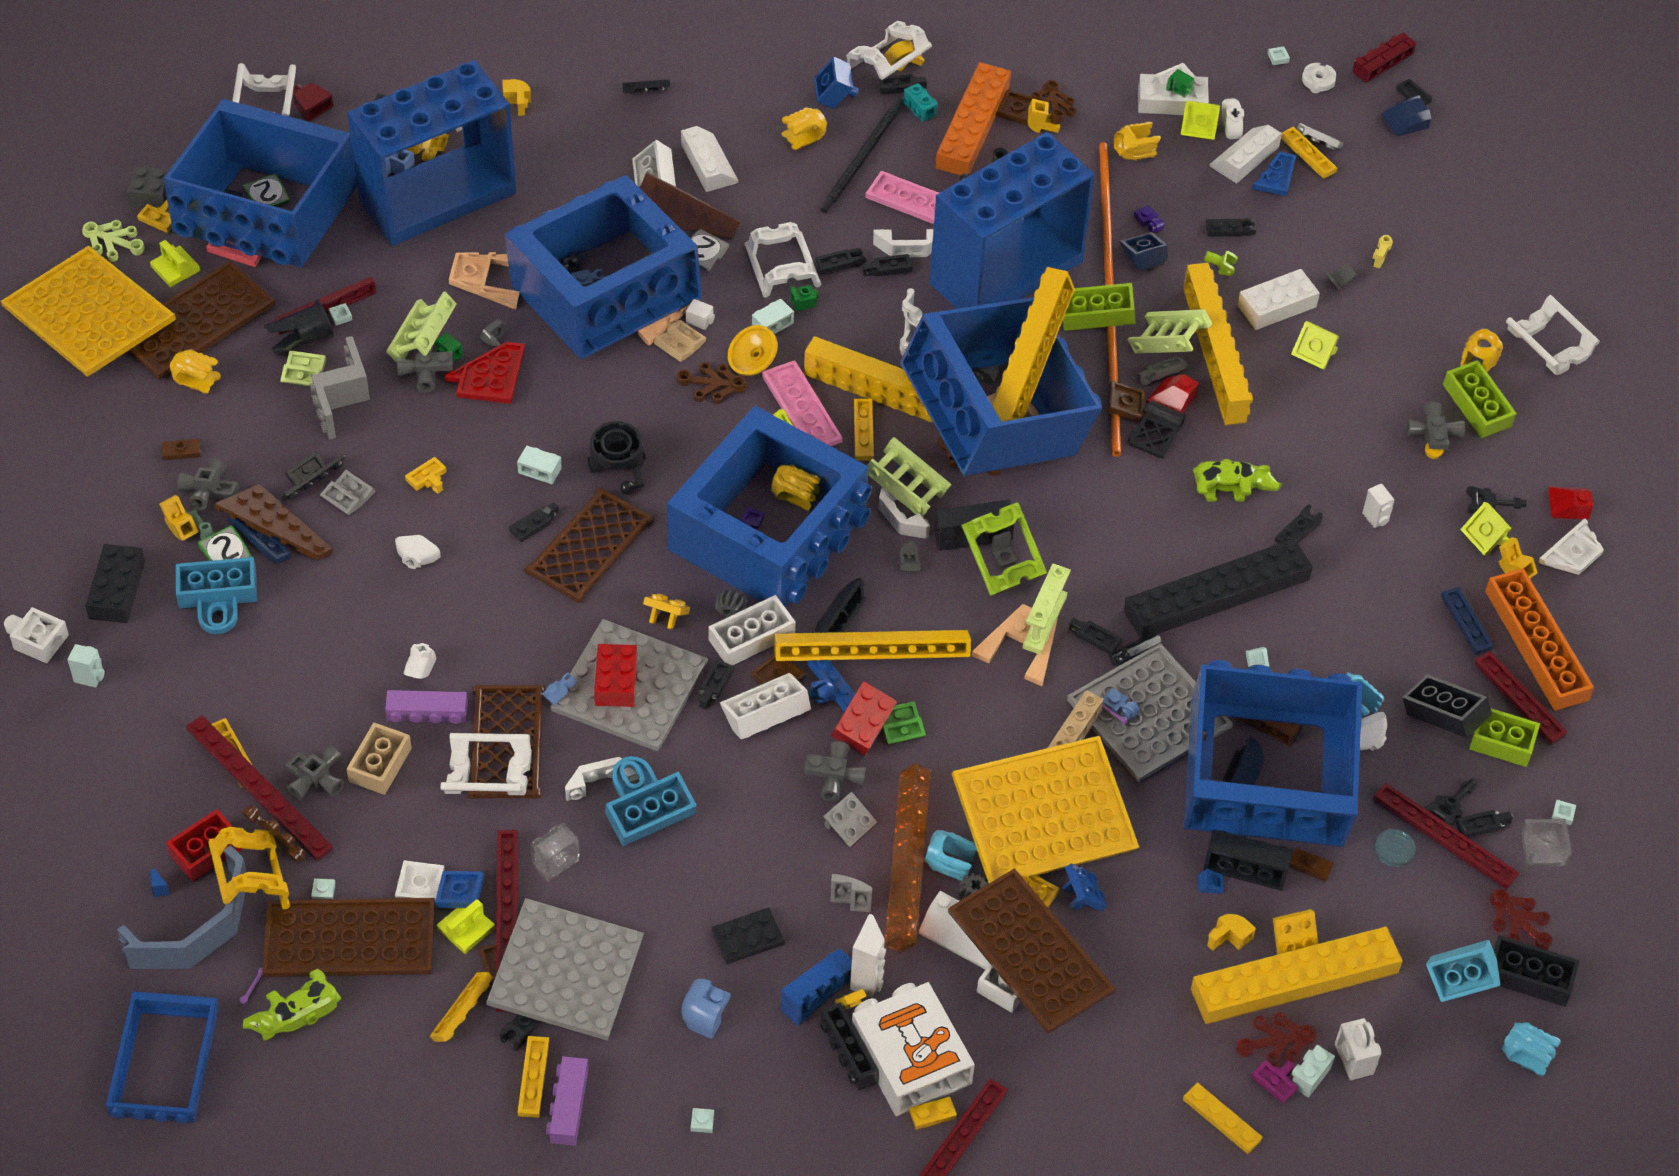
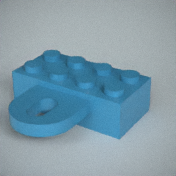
M254 557L176 564V597L179 609L197 607L200 627L210 634H223L230 631L238 620V603L257 602V575ZM215 611L223 612V621L221 623L212 622V615Z
M635 756L625 757L614 766L612 782L620 798L606 804L605 814L622 847L695 815L697 805L679 772L657 780L650 765L642 758ZM628 767L633 768L640 782L637 784L630 783L624 769Z

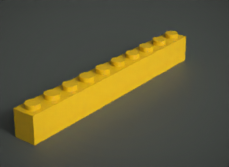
M968 630L774 634L776 661L970 657L971 638Z

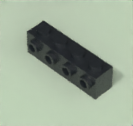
M841 1002L823 1009L821 1021L819 1022L823 1033L828 1034L831 1048L838 1052L839 1062L843 1068L846 1067L850 1083L852 1085L855 1084L858 1091L878 1083L879 1071Z

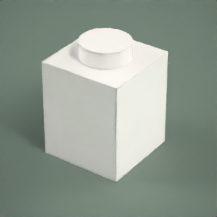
M693 299L686 310V323L706 330L708 325L714 321L713 306Z

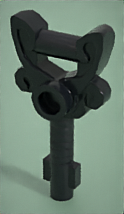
M1468 486L1466 489V493L1471 497V504L1468 507L1467 513L1473 514L1480 508L1482 504H1479V497L1482 498L1483 503H1489L1493 509L1496 508V505L1513 506L1514 509H1521V507H1526L1527 504L1526 500H1521L1518 497H1513V499L1497 498L1496 494L1491 493L1489 488L1482 490L1478 487Z
M1472 778L1468 782L1465 780L1460 786L1461 789L1454 796L1446 795L1443 797L1442 795H1437L1435 801L1428 804L1424 809L1452 827L1455 818H1460L1463 814L1459 801L1467 793L1471 794L1475 790L1476 781ZM1441 809L1446 810L1449 815H1447V814H1446L1445 812H1443Z

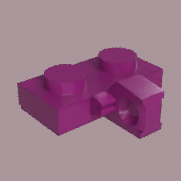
M1265 1060L1251 1075L1252 1079L1282 1104H1285L1298 1090V1086L1291 1081L1292 1077L1290 1075L1295 1065L1290 1061L1280 1068L1272 1066Z

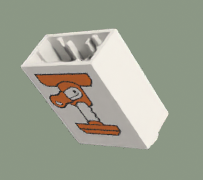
M929 982L917 987L913 983L904 984L893 992L891 998L879 1003L876 999H868L855 1008L854 1013H852V1024L879 1071L878 1084L895 1116L908 1112L910 1107L934 1101L972 1085L975 1064Z

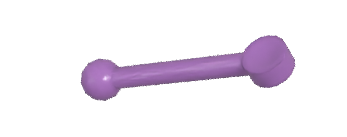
M1103 704V709L1119 719L1121 724L1126 725L1128 723L1126 717H1121Z
M262 967L258 969V975L245 996L240 997L241 1005L248 1004V997L261 976H263Z

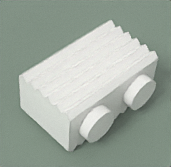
M1383 484L1368 489L1362 512L1374 528L1384 526L1389 522L1395 501Z

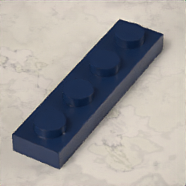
M228 515V522L275 565L291 558V552L274 536L271 538L247 526L245 521L239 518L233 519Z
M1456 587L1443 591L1441 598L1473 653L1477 655L1491 651L1494 645L1461 589Z

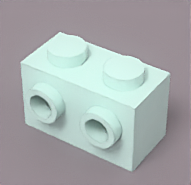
M782 299L772 302L752 314V326H765L774 334L794 324V311Z
M527 445L517 461L519 474L549 484L554 483L562 468L560 456Z
M75 644L67 659L73 681L97 687L99 681L104 677V669L102 668L98 649Z
M1316 1045L1313 1051L1309 1049L1303 1058V1064H1297L1291 1074L1294 1076L1292 1082L1298 1086L1297 1091L1309 1098L1331 1069L1335 1056L1319 1045Z

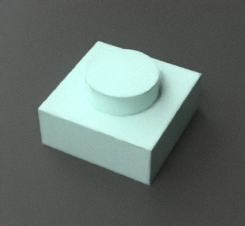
M1285 47L1268 49V56L1273 65L1289 63L1290 57Z
M346 303L329 308V314L335 326L352 321V315Z
M1265 647L1246 651L1248 667L1252 665H1265L1269 667L1267 649Z
M1556 800L1551 820L1571 825L1576 805Z
M314 878L312 900L333 899L335 880Z
M693 1108L691 1131L712 1133L714 1110Z

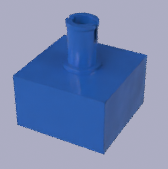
M834 56L814 77L817 102L834 109L847 95L853 98L858 95L859 88L853 86L850 64Z

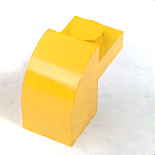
M907 40L897 42L889 48L884 57L892 66L915 51L914 45L911 41ZM921 54L910 62L921 66L925 60ZM906 65L898 69V71H902Z
M516 79L502 80L503 96L509 104H518V116H525V108H528V103H531L529 85L524 81Z
M1032 99L1029 105L1028 125L1037 133H1040L1041 129L1058 133L1060 129V124L1051 122V114L1048 113V102Z
M177 495L159 503L164 513L166 524L178 539L183 541L199 532L192 516L185 512Z
M1511 537L1499 546L1502 559L1498 562L1505 573L1524 568L1530 579L1538 573L1533 557L1522 555L1517 538Z
M1236 914L1223 915L1218 918L1216 927L1209 933L1207 946L1214 951L1228 940L1240 950L1254 939L1256 928L1242 916Z

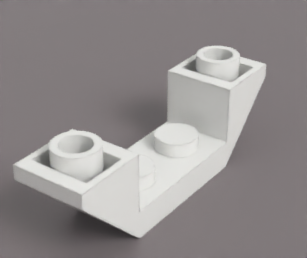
M927 229L926 240H892L891 230H874L873 245L889 256L909 254V257H927L932 253L933 229Z
M882 487L878 509L896 531L901 535L928 538L930 529L928 520L919 513L907 519L905 514L896 508L894 501L897 498Z
M615 757L579 766L565 786L566 800H579L582 797H586V782H595L607 777L612 778L614 766L622 758ZM628 767L624 769L630 783L637 784L640 782L633 768Z

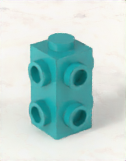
M919 83L904 89L903 101L905 106L909 107L922 122L937 116V101Z

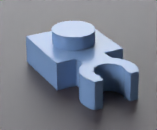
M589 269L571 273L583 287H587L605 278L602 276V269H596L593 273H590Z
M566 673L560 682L556 680L542 694L555 705L568 693L567 689L573 687L578 681L569 673Z

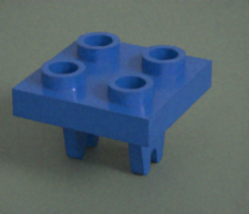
M1072 863L1065 867L1070 881L1062 886V889L1067 891V893L1075 891L1077 896L1069 903L1070 908L1074 907V910H1078L1088 905L1099 911L1107 907L1104 901L1105 895L1099 889L1096 875Z

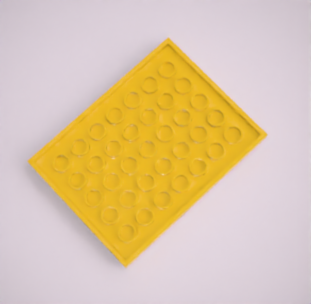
M90 246L85 247L1 300L2 306L87 377L176 320L174 313Z
M1100 736L976 765L951 773L988 883L1014 868L1022 878L1025 874L1032 877L1063 869L1071 863L1079 865L1134 851L1139 848Z

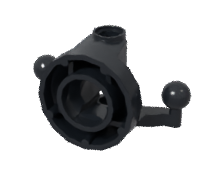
M612 421L600 425L593 432L590 439L588 465L591 473L607 469L621 470L630 467L635 483L629 480L623 481L620 485V491L625 495H630L634 489L644 487L640 469L644 460H646V454L642 444V436L637 428L622 421Z

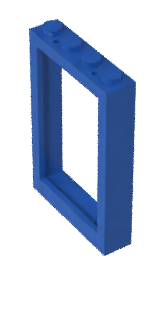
M132 991L106 1102L109 1116L115 1118L133 1117L137 1120H144L145 1118L155 1119L159 1122L171 1120L182 1124L195 1122L219 1012L217 998ZM141 1014L207 1019L188 1108L121 1103Z

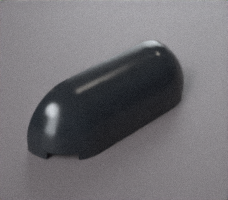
M861 578L851 581L838 593L817 623L816 633L845 632L866 599L863 590L864 582Z
M1252 736L1245 740L1247 743L1241 751L1238 749L1235 751L1222 782L1246 785L1255 784L1264 756L1260 744Z

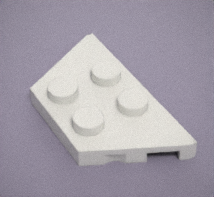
M1584 518L1541 556L1538 563L1579 575L1602 555L1604 549L1597 541L1595 533L1591 532L1588 528V521Z

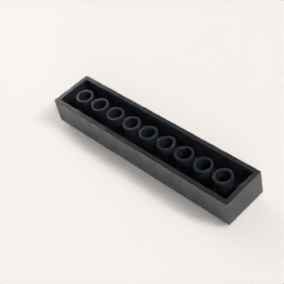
M1294 538L1126 597L1124 613L1139 638L1148 634L1156 635L1310 580L1313 566Z

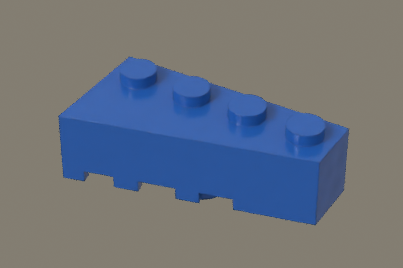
M840 948L829 953L825 959L781 989L780 1010L799 1026L851 979L852 959Z

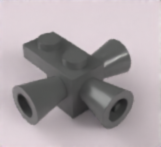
M434 343L426 356H423L418 350L416 361L397 358L398 376L416 372L418 381L416 387L418 391L423 393H429L435 389L436 371L453 370V352H433Z
M1429 402L1424 405L1425 423L1408 419L1406 423L1407 437L1424 435L1425 444L1429 443V449H1448V435L1463 439L1465 433L1464 420L1446 423L1445 416H1441L1442 405L1439 402Z
M216 458L209 461L208 468L199 467L195 476L182 472L178 477L179 491L196 489V492L189 498V504L197 510L206 509L208 498L226 499L235 495L239 489V484L234 481L220 480V476L226 471L227 466L222 460Z
M835 741L831 743V757L807 754L804 774L824 777V787L820 796L828 802L840 800V789H843L845 780L864 786L867 766L847 767L846 757L850 746L845 742Z
M331 745L326 747L320 758L313 753L307 758L298 752L285 765L286 770L298 777L297 780L287 786L288 792L295 799L301 801L310 786L316 790L322 786L331 797L336 796L342 790L344 780L330 775L328 768L342 760L340 752Z

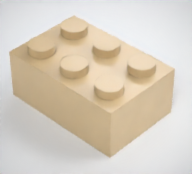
M373 723L346 769L348 781L385 795L412 749L410 735Z

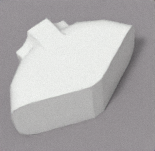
M1234 98L1225 99L1222 102V124L1225 136L1228 139H1240L1243 134L1244 109H1241L1240 102Z
M421 535L401 536L395 539L397 553L402 558V563L406 564L408 568L416 570L417 567L421 568V565L433 563L441 558L439 548Z
M414 644L411 647V653L403 674L419 679L428 677L436 661L434 650L429 648L428 644Z
M1378 712L1361 718L1360 751L1368 749L1373 751L1384 745L1387 739L1385 735L1387 719L1384 712Z

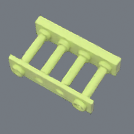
M446 292L441 294L436 304L430 306L422 299L417 300L386 352L396 363L397 358L405 359L408 352L414 349H418L423 356H426L457 303Z
M1205 309L1148 312L1145 315L1149 324L1148 328L1141 337H1129L1127 340L1134 353L1193 351L1189 339L1194 332L1200 328H1209L1212 322ZM1183 329H1188L1184 335H1179ZM1154 330H1159L1155 336H1151ZM1168 330H1173L1169 336H1164Z
M893 437L883 451L886 455L878 463L872 459L867 465L868 475L914 514L919 513L924 517L931 507L927 503L935 495L941 499L951 486V483ZM892 459L900 465L893 475L884 468ZM906 471L915 477L907 487L898 480ZM920 483L929 489L922 498L913 492Z
M1052 564L1026 620V624L1031 625V628L1023 643V649L1041 655L1067 598L1068 592L1062 591L1071 569Z

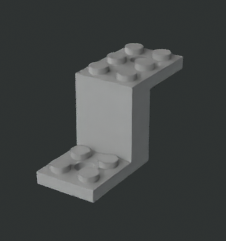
M353 336L346 337V345L343 346L347 366L311 375L312 383H309L311 393L314 394L311 395L313 405L317 407L318 419H321L322 431L327 433L329 440L336 438L331 409L370 400L367 376Z

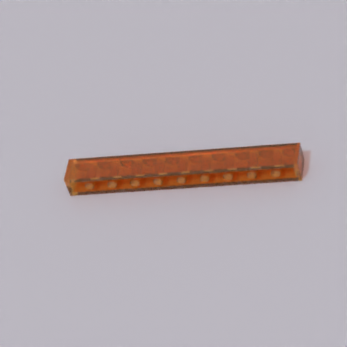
M918 763L900 772L885 946L899 953L917 945L931 770Z

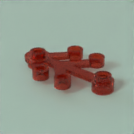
M1497 889L1491 893L1490 902L1496 907L1495 920L1492 925L1495 931L1502 932L1505 929L1506 922L1503 919L1505 910L1510 915V934L1507 938H1515L1517 941H1520L1518 926L1520 925L1535 940L1536 947L1545 950L1550 948L1553 941L1551 935L1546 932L1539 933L1527 921L1533 920L1539 925L1545 926L1550 919L1547 912H1531L1536 904L1533 898L1512 897L1504 889ZM1513 905L1522 906L1525 911L1517 910ZM1496 923H1500L1502 927L1497 926Z
M1283 1012L1275 1013L1273 1023L1276 1026L1285 1027L1292 1033L1286 1034L1266 1023V1019L1263 1016H1256L1253 1021V1027L1256 1030L1266 1032L1272 1037L1256 1040L1242 1038L1237 1043L1236 1051L1240 1056L1248 1057L1252 1054L1253 1049L1276 1045L1274 1050L1266 1056V1061L1275 1067L1288 1042L1296 1041L1294 1047L1286 1053V1060L1295 1063L1298 1061L1299 1053L1304 1045H1309L1315 1041L1316 1031L1310 1025L1298 1026L1287 1020ZM1280 1017L1283 1021H1278L1276 1018ZM1261 1021L1263 1025H1258L1256 1022ZM1289 1054H1294L1296 1057L1292 1058ZM1269 1058H1274L1276 1061L1272 1062Z

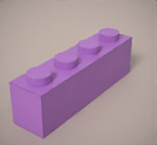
M387 690L386 719L392 722L466 723L468 708L467 692Z
M562 1056L561 1064H557L556 1077H559L558 1083H554L553 1096H556L555 1103L551 1102L549 1112L552 1115V1121L547 1122L546 1135H550V1143L576 1146L589 1070L588 1059Z

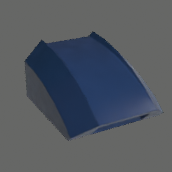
M1420 95L1404 99L1387 108L1381 114L1397 136L1428 129L1431 122L1430 110Z
M1153 232L1120 241L1128 258L1142 271L1158 265L1163 266L1168 259L1167 244Z

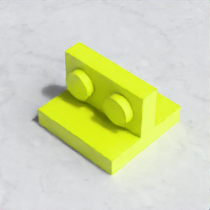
M1186 100L1181 135L1215 140L1220 105Z
M166 240L159 243L162 255L150 261L153 270L169 287L201 271L200 266L181 246L175 248L174 245H170Z
M1305 321L1291 355L1321 369H1325L1330 356L1336 354L1338 347L1335 345L1339 336L1311 322Z
M1484 502L1460 530L1483 555L1488 556L1497 545H1502L1509 540L1507 533L1512 528L1489 503Z
M478 899L467 908H456L436 925L437 930L464 954L469 952L496 929L495 924L484 915L483 904Z

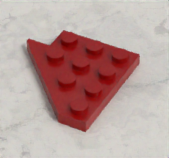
M505 342L447 373L445 381L459 383L456 392L459 398L511 404L525 352V344Z

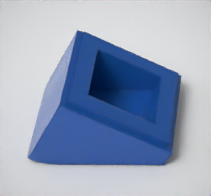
M151 869L150 877L153 896L169 895L167 883L155 869Z
M1209 869L1204 870L1198 875V891L1202 893H1224L1223 875Z

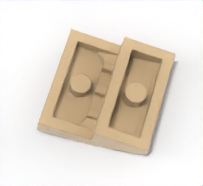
M678 320L668 326L667 332L656 337L654 344L682 362L703 345L706 337L683 321Z

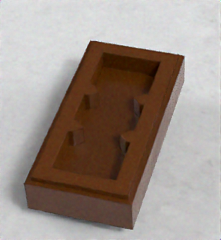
M200 439L162 442L163 460L201 457Z
M1295 848L1289 867L1326 882L1334 862Z

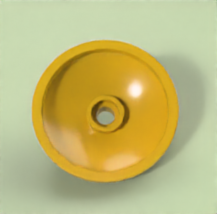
M762 325L749 326L740 331L734 337L728 349V362L731 368L743 376H752L764 371L772 363L777 353L778 342L775 334L769 328Z

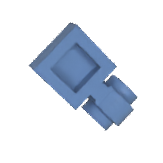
M1113 688L1103 697V704L1117 714L1121 711V715L1128 720L1134 719L1139 713L1140 707L1136 702H1128L1126 696Z

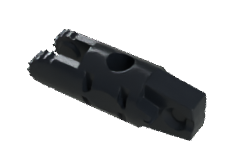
M584 250L577 255L573 252L560 264L571 274L583 265L581 261L588 255Z

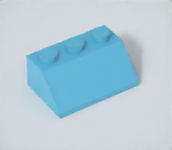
M1489 940L1433 955L1426 963L1441 1002L1500 986L1497 958Z

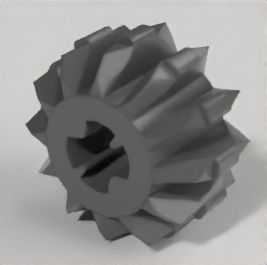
M724 589L717 595L715 609L719 611V614L730 617L747 609L748 600L744 598V595L739 594L738 591Z
M973 872L970 877L965 875L963 881L959 882V897L964 899L989 884L987 877L982 878L981 873L975 876Z

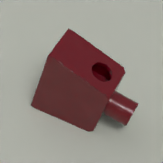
M309 83L304 87L296 84L293 87L294 105L307 122L334 107L332 94L314 83Z

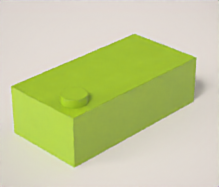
M1132 283L1075 288L1063 318L1064 331L1136 324Z
M1478 360L1447 371L1443 386L1480 438L1512 427L1517 413Z

